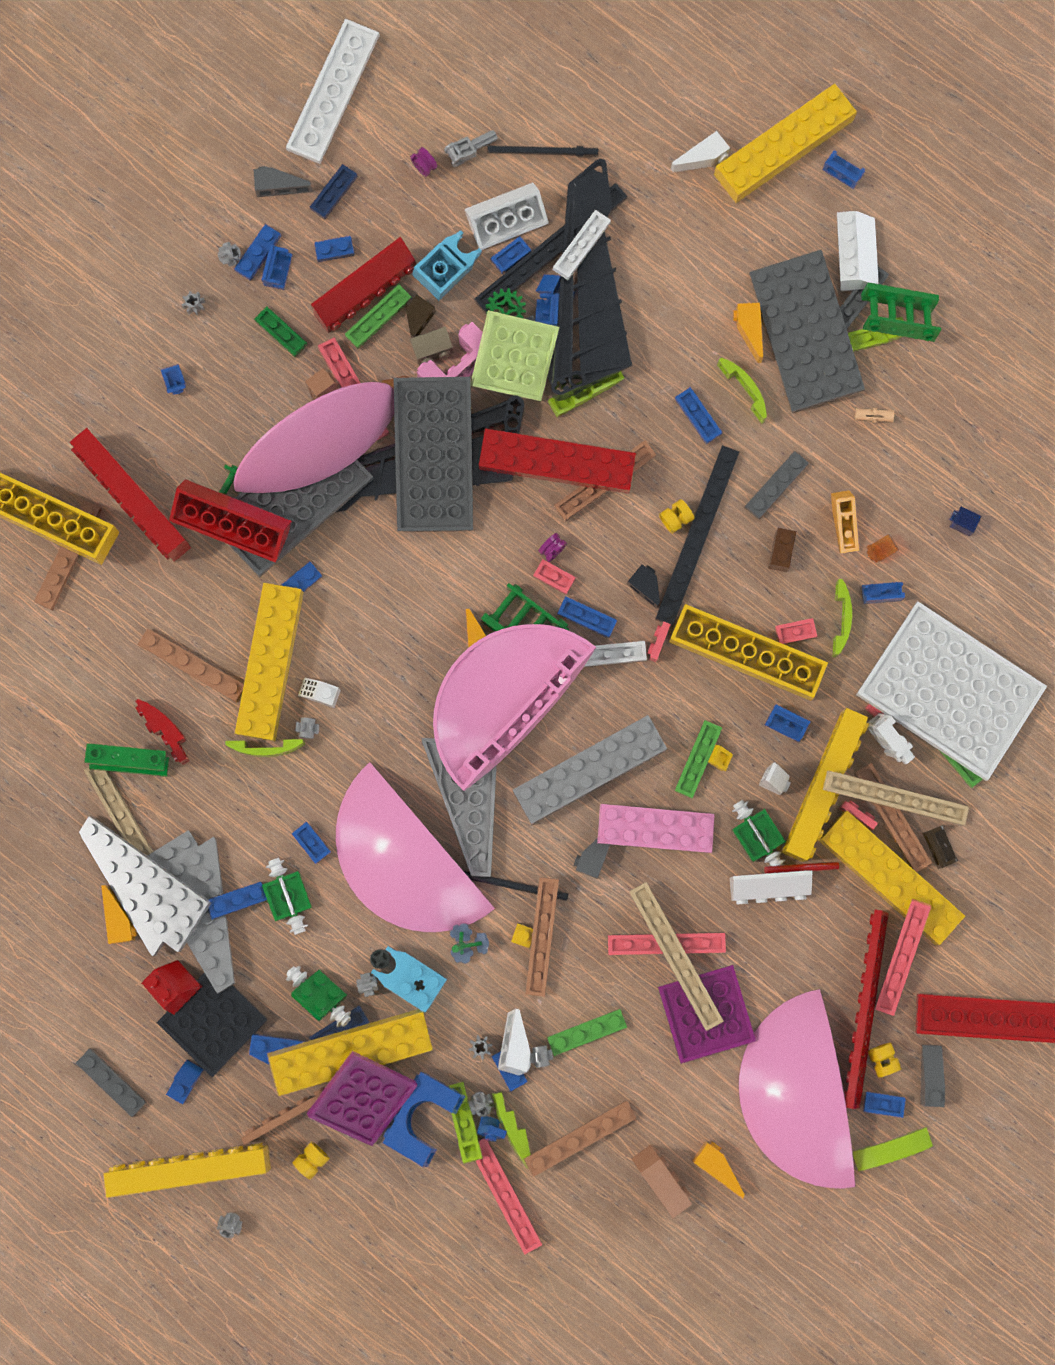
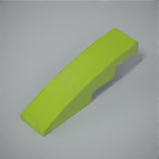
M619 372L565 400L557 401L552 397L548 400V403L556 417H559L624 380V376Z
M502 1092L491 1093L502 1129L507 1131L506 1137L511 1147L528 1169L524 1158L531 1154L526 1129H517L514 1111L505 1110Z

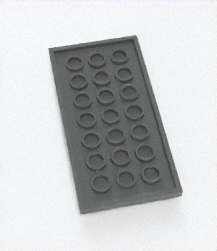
M822 249L749 272L792 413L865 391Z
M471 377L394 378L397 531L473 530Z
M355 460L338 473L301 488L272 493L241 492L235 499L292 521L288 537L276 561L277 563L373 480V476L358 460ZM229 545L259 578L276 564Z

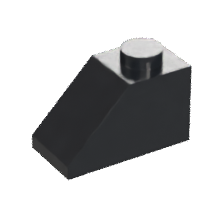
M642 564L628 580L627 586L657 608L660 599L656 572L647 565L645 567Z

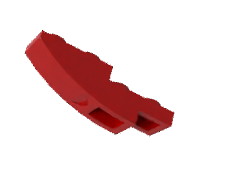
M140 699L135 700L138 705L135 707L141 717L144 716L147 721L145 723L146 728L150 733L153 732L157 736L163 733L161 738L165 745H170L173 750L170 753L175 762L179 761L181 764H185L190 761L180 745L187 740L175 723L149 703Z

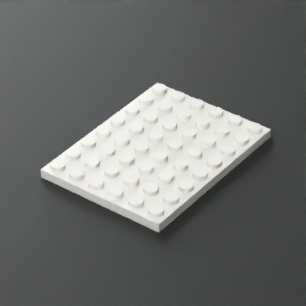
M917 601L856 695L884 714L892 716L896 722L987 781L1047 686Z

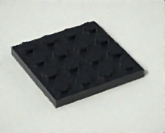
M204 972L197 980L202 987L174 1015L167 1011L156 1023L213 1078L252 1037V1034H255L264 1025L268 1018L234 985L217 994Z

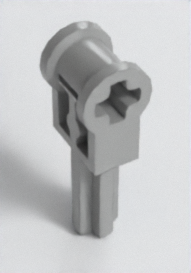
M491 130L471 141L467 136L459 141L450 143L445 147L444 151L450 156L453 167H457L476 157V150L498 139L497 134Z

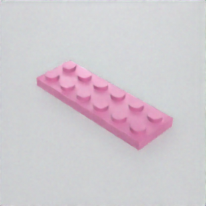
M600 804L597 843L712 853L714 814Z

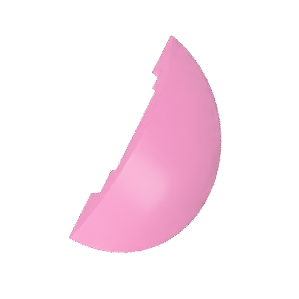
M380 382L354 384L325 394L297 409L271 428L249 450L236 471L234 477L235 491L243 493H272L297 489L326 479L349 466L376 442L390 423L394 415V388Z
M526 624L512 626L491 633L474 643L459 656L440 686L435 702L433 728L441 761L452 779L463 791L476 783L503 760L544 718L572 684L595 651L596 647L579 635L562 628L549 625Z
M369 762L348 788L341 803L336 824V848L339 863L345 879L358 899L373 913L387 922L402 928L421 932L453 930L454 925L472 924L493 911L495 908Z
M819 989L806 992L784 1002L773 1010L754 1032L756 1041L748 1043L741 1063L739 1074L740 1105L746 1125L754 1141L762 1152L780 1169L803 1182L816 1186L851 1188L855 1187L847 1111L835 1047Z

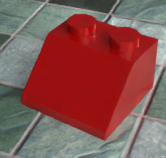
M179 960L154 969L141 982L159 1005L173 1015L202 987Z

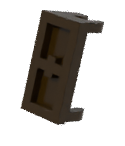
M943 825L922 833L938 869L958 862Z

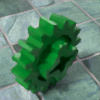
M501 288L499 294L495 291L493 292L494 298H488L491 304H486V309L524 318L522 315L526 314V310L522 308L526 306V303L520 302L523 297H517V291H514L512 294L510 293V288L507 289V292H504ZM504 298V300L500 303L496 302L497 300ZM511 299L514 300L517 305H514ZM504 306H508L507 313L504 312Z

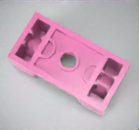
M473 322L469 325L465 324L458 334L460 347L466 352L461 358V362L457 366H452L447 371V375H445L430 359L427 363L423 362L418 367L417 376H471L474 371L483 332Z

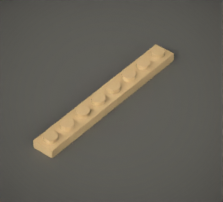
M827 771L823 787L825 791L959 825H965L969 806L832 771Z
M647 882L629 891L705 1030L707 1031L722 1023V1017Z

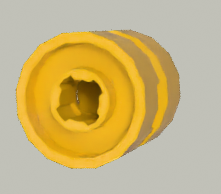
M679 499L672 504L671 509L666 508L659 513V518L671 534H674L681 529L682 524L687 525L694 520V515L688 505L682 499Z
M891 1042L876 1046L867 1051L871 1062H875L874 1070L878 1078L893 1074L902 1069L898 1058L893 1056L895 1050ZM889 1058V1061H890V1062L885 1063V1064H883V1065L881 1064L880 1061H883V1060H886V1059Z
M311 1141L304 1149V1154H299L292 1164L303 1176L311 1180L318 1172V1167H323L330 1158L322 1148Z

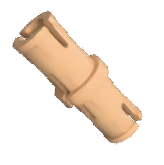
M856 408L855 420L872 421V423H876V421L893 422L894 410Z

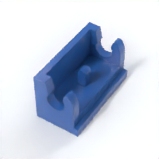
M835 150L826 160L823 171L852 189L855 188L866 170L863 167L859 169L837 155Z
M270 245L262 276L264 286L284 290L292 259V253H288V249Z
M541 293L540 298H546L547 300L537 299L535 321L557 326L559 293Z
M903 582L862 585L863 604L902 601L905 598V592H902Z
M775 705L765 726L800 742L811 721Z

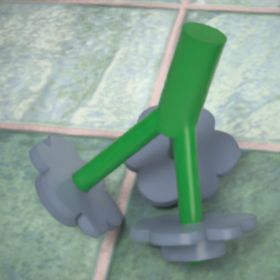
M465 923L460 924V926L454 925L453 930L450 931V936L459 942L453 945L451 950V956L454 957L455 962L469 963L470 957L473 956L471 947L474 946L477 947L479 953L487 954L489 947L487 935L485 933H477V938H475L473 943H465L470 940V935H472L473 931Z

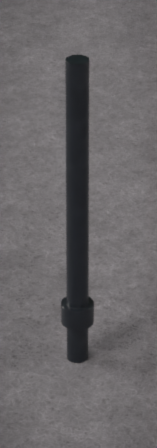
M488 146V153L576 155V157H583L584 155L598 156V148H584V146Z
M463 871L472 881L538 894L537 886L495 877L471 876L470 872ZM558 891L557 899L567 901L569 893Z

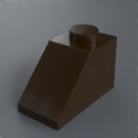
M416 294L414 298L409 299L405 306L411 338L419 336L436 313L435 306Z

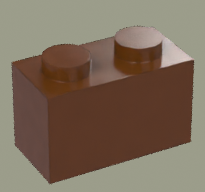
M777 528L768 569L782 572L789 570L797 531Z

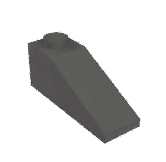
M261 166L258 169H253L257 197L313 192L310 181L272 167Z
M598 838L582 852L581 856L577 855L573 865L577 867V872L598 879L610 844L597 843Z
M922 1045L920 1105L945 1107L942 1046Z

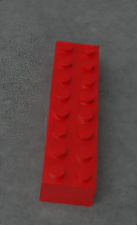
M87 427L69 442L73 446L71 451L98 482L108 490L107 492L120 504L119 506L130 518L134 516L133 522L142 532L146 530L144 534L155 546L159 544L156 548L167 560L171 558L175 562L192 548Z
M485 429L479 469L629 494L636 453Z

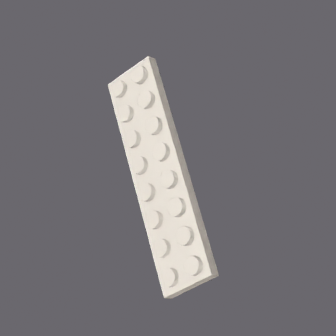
M345 19L286 145L287 151L316 163H321L379 38V32Z

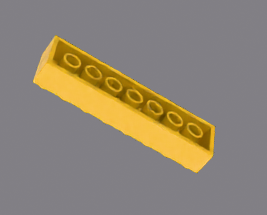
M834 83L718 164L715 168L714 176L734 202L737 203L852 123L857 111Z
M0 473V518L100 565L103 564L119 534L114 525Z
M263 583L234 733L238 736L276 742L304 595L301 589Z
M687 604L683 607L669 641L671 644L810 701L815 697L828 664L826 661Z
M848 708L840 713L781 853L801 862L813 858L816 851L814 847L817 840L820 841L824 832L821 828L825 822H828L831 816L829 809L832 805H835L839 796L837 793L823 790L827 771L844 774L847 769L851 768L854 761L851 757L855 751H858L861 745L859 738L862 734H865L869 725L866 722L867 716Z
M844 811L822 835L819 842L904 918H906L912 899L931 905L922 934L934 945H941L965 917L961 911L848 811Z
M416 1009L267 1053L276 1092L278 1096L331 1081L352 1051L381 1065H385L433 1049L423 1011Z
M261 1142L251 1144L246 1149H243V1145L231 1147L226 1152L223 1151V1148L215 1149L208 1152L207 1155H204V1151L192 1153L187 1158H184V1154L172 1156L167 1161H165L164 1157L156 1158L149 1161L148 1164H145V1160L133 1162L128 1167H125V1163L109 1167V1171L103 1173L106 1198L265 1174L271 1170L268 1145L263 1146Z

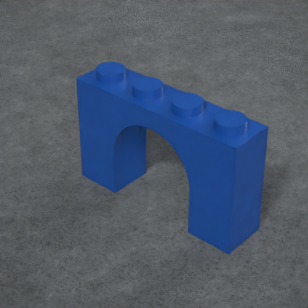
M420 1072L414 1078L417 1087L403 1104L401 1110L394 1116L393 1125L384 1134L383 1144L418 1165L428 1167L437 1149L419 1139L413 1132L411 1120L414 1111L423 1103L433 1102L450 1113L456 1114L466 1096L429 1074Z

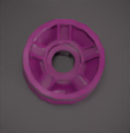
M420 147L416 154L413 153L410 156L413 165L425 177L430 174L431 170L434 171L438 168L436 161L424 147Z
M554 533L544 542L538 552L541 555L544 554L546 560L551 562L563 551L567 542L561 540L558 533Z

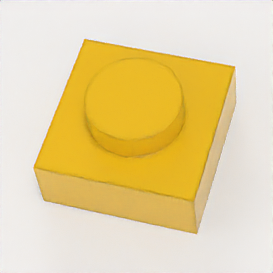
M715 745L708 763L720 771H726L733 754L722 746Z
M517 923L511 942L530 948L533 929Z

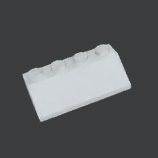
M534 183L464 209L472 233L481 250L549 224L539 189Z
M857 211L837 212L841 291L864 289L867 282L879 284L875 218Z
M812 871L744 875L729 878L731 901H736L737 904H748V900L756 899V903L768 902L767 898H775V902L787 901V897L793 896L795 900L807 899V895L812 893Z

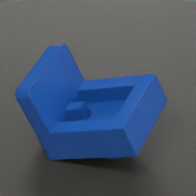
M179 364L161 369L167 393L172 392L175 395L183 392V389L186 388V383Z
M484 1116L481 1117L477 1134L484 1136L488 1141L496 1142L498 1139H505L507 1131L499 1128L500 1121L498 1119Z

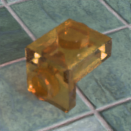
M890 534L866 546L868 557L876 563L899 551Z

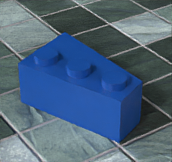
M252 1034L249 1055L269 1064L267 1053L307 1041Z

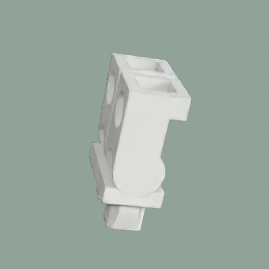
M878 713L868 722L867 729L880 746L885 748L884 753L887 756L895 758L897 762L909 763L915 758L910 751L913 747L912 744L906 741V738L899 735L892 725L896 721L892 716Z

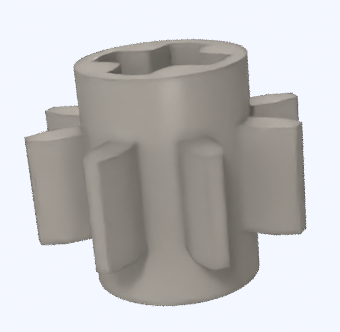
M227 242L218 248V259L223 265L228 263L230 267L240 261L241 252L236 244L231 245L230 242Z
M189 291L186 297L183 296L185 303L181 305L183 309L187 308L188 315L191 312L198 315L200 310H205L202 306L205 303V299L200 298L199 292L193 294Z
M301 718V723L296 722L295 731L300 733V738L314 739V734H319V724H315L316 719Z
M370 972L360 974L361 979L356 980L359 994L364 993L365 997L375 995L374 991L379 990L376 976H371Z
M477 1035L476 1042L470 1040L473 1047L469 1048L468 1051H474L473 1058L481 1055V1059L484 1060L483 1054H491L487 1049L492 1044H487V1036L482 1040ZM483 1042L486 1050L477 1052L475 1044Z
M547 1045L532 1048L533 1053H530L531 1063H535V1068L549 1066V1060H553L552 1050H547Z
M484 1092L473 1094L471 1101H468L472 1114L477 1113L480 1117L487 1116L491 1112V1108L494 1107L491 1095H485Z
M227 1213L225 1217L220 1216L217 1229L220 1230L221 1236L233 1238L234 1234H240L243 1222L239 1221L240 1217L237 1214Z

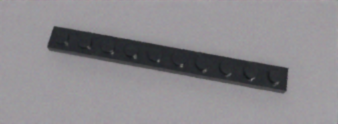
M616 183L610 187L611 212L627 200L628 197ZM565 225L474 298V302L485 314L489 310L486 309V304H491L488 298H494V291L499 294L501 288L504 292H507V289L510 288V293H513L562 253ZM501 298V299L497 300L496 302L500 303L501 301L504 300V298Z
M723 445L720 449L655 618L659 622L669 623L672 627L674 625L738 458L739 451Z

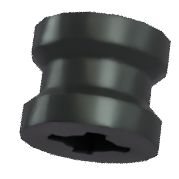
M382 949L375 950L370 956L372 966L377 969L387 967L391 959L389 953Z

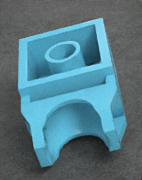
M461 230L445 238L413 269L412 275L439 301L471 271L474 262L482 253L480 248L470 253L459 251L457 245L463 237Z
M387 946L386 950L395 958V970L385 974L373 969L371 973L378 977L384 987L426 1013L444 986L447 978L408 953L396 951ZM423 980L425 988L418 991L415 982Z

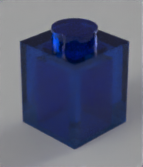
M961 506L957 511L954 510L949 518L952 522L949 527L970 537L982 516Z

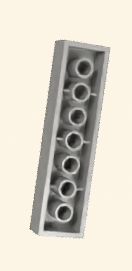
M649 715L518 786L513 789V793L530 824L533 825L667 750V747Z

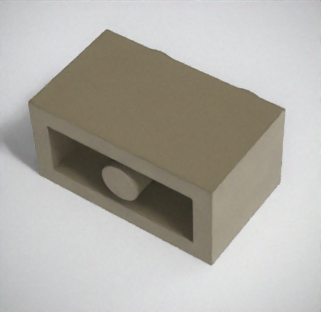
M446 327L410 339L418 365L423 362L427 363L430 359L432 361L437 358L445 359L454 353Z

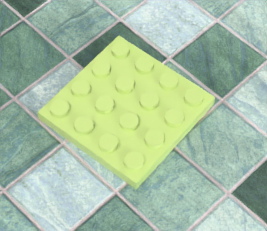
M488 310L471 379V386L541 401L559 327Z

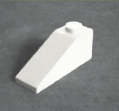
M716 131L673 161L671 170L672 172L714 166L728 158L730 147Z
M772 763L766 768L759 786L781 795L782 792H787L791 784L788 781L790 776L778 764Z
M514 1009L508 1012L498 1070L522 1075L531 1066L530 1049L520 1010Z

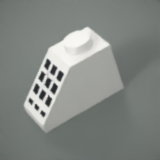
M304 678L298 696L335 708L341 690L339 687L318 680Z

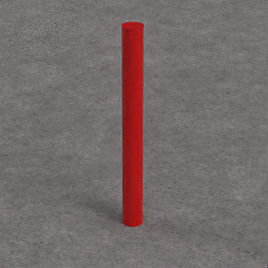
M839 862L765 866L764 872L765 874L838 870Z

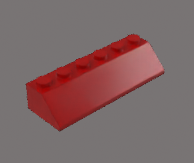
M401 237L396 239L311 303L314 316L328 333L339 329L342 322L346 319H352L361 308L365 309L368 307L371 301L376 297H381L387 288L397 285L403 276L413 273L416 261Z
M187 479L176 488L169 521L275 563L288 537L292 522Z

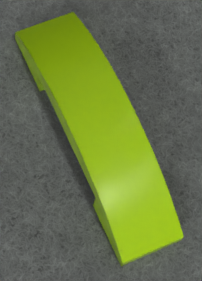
M903 316L896 318V320L904 321ZM863 329L848 333L853 351L875 347L903 337Z
M720 358L717 363L719 369L727 379L735 376L754 401L751 411L761 424L764 423L767 417L766 407L755 382L738 365L727 359Z
M843 579L836 581L835 601H843L841 636L836 635L833 638L832 657H837L843 650L852 625V603Z
M303 739L283 740V747L247 748L245 740L225 741V745L249 756L275 757L298 750L305 745V741Z
M464 1082L449 1085V1087L466 1096L456 1114L451 1113L463 1164L483 1159Z
M927 1127L909 1132L906 1135L852 1151L857 1170L862 1171L906 1158L929 1149L933 1145Z

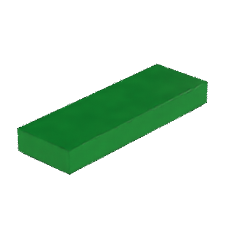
M267 306L254 318V321L293 357H296L308 345L303 338Z

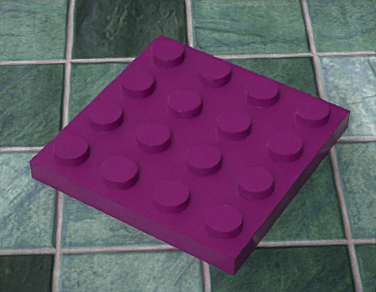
M733 965L698 975L723 1019L722 1023L707 1031L703 1027L679 981L658 987L680 1063L756 1041Z
M352 1051L309 1109L307 1115L308 1118L373 1146L415 1090L417 1083Z

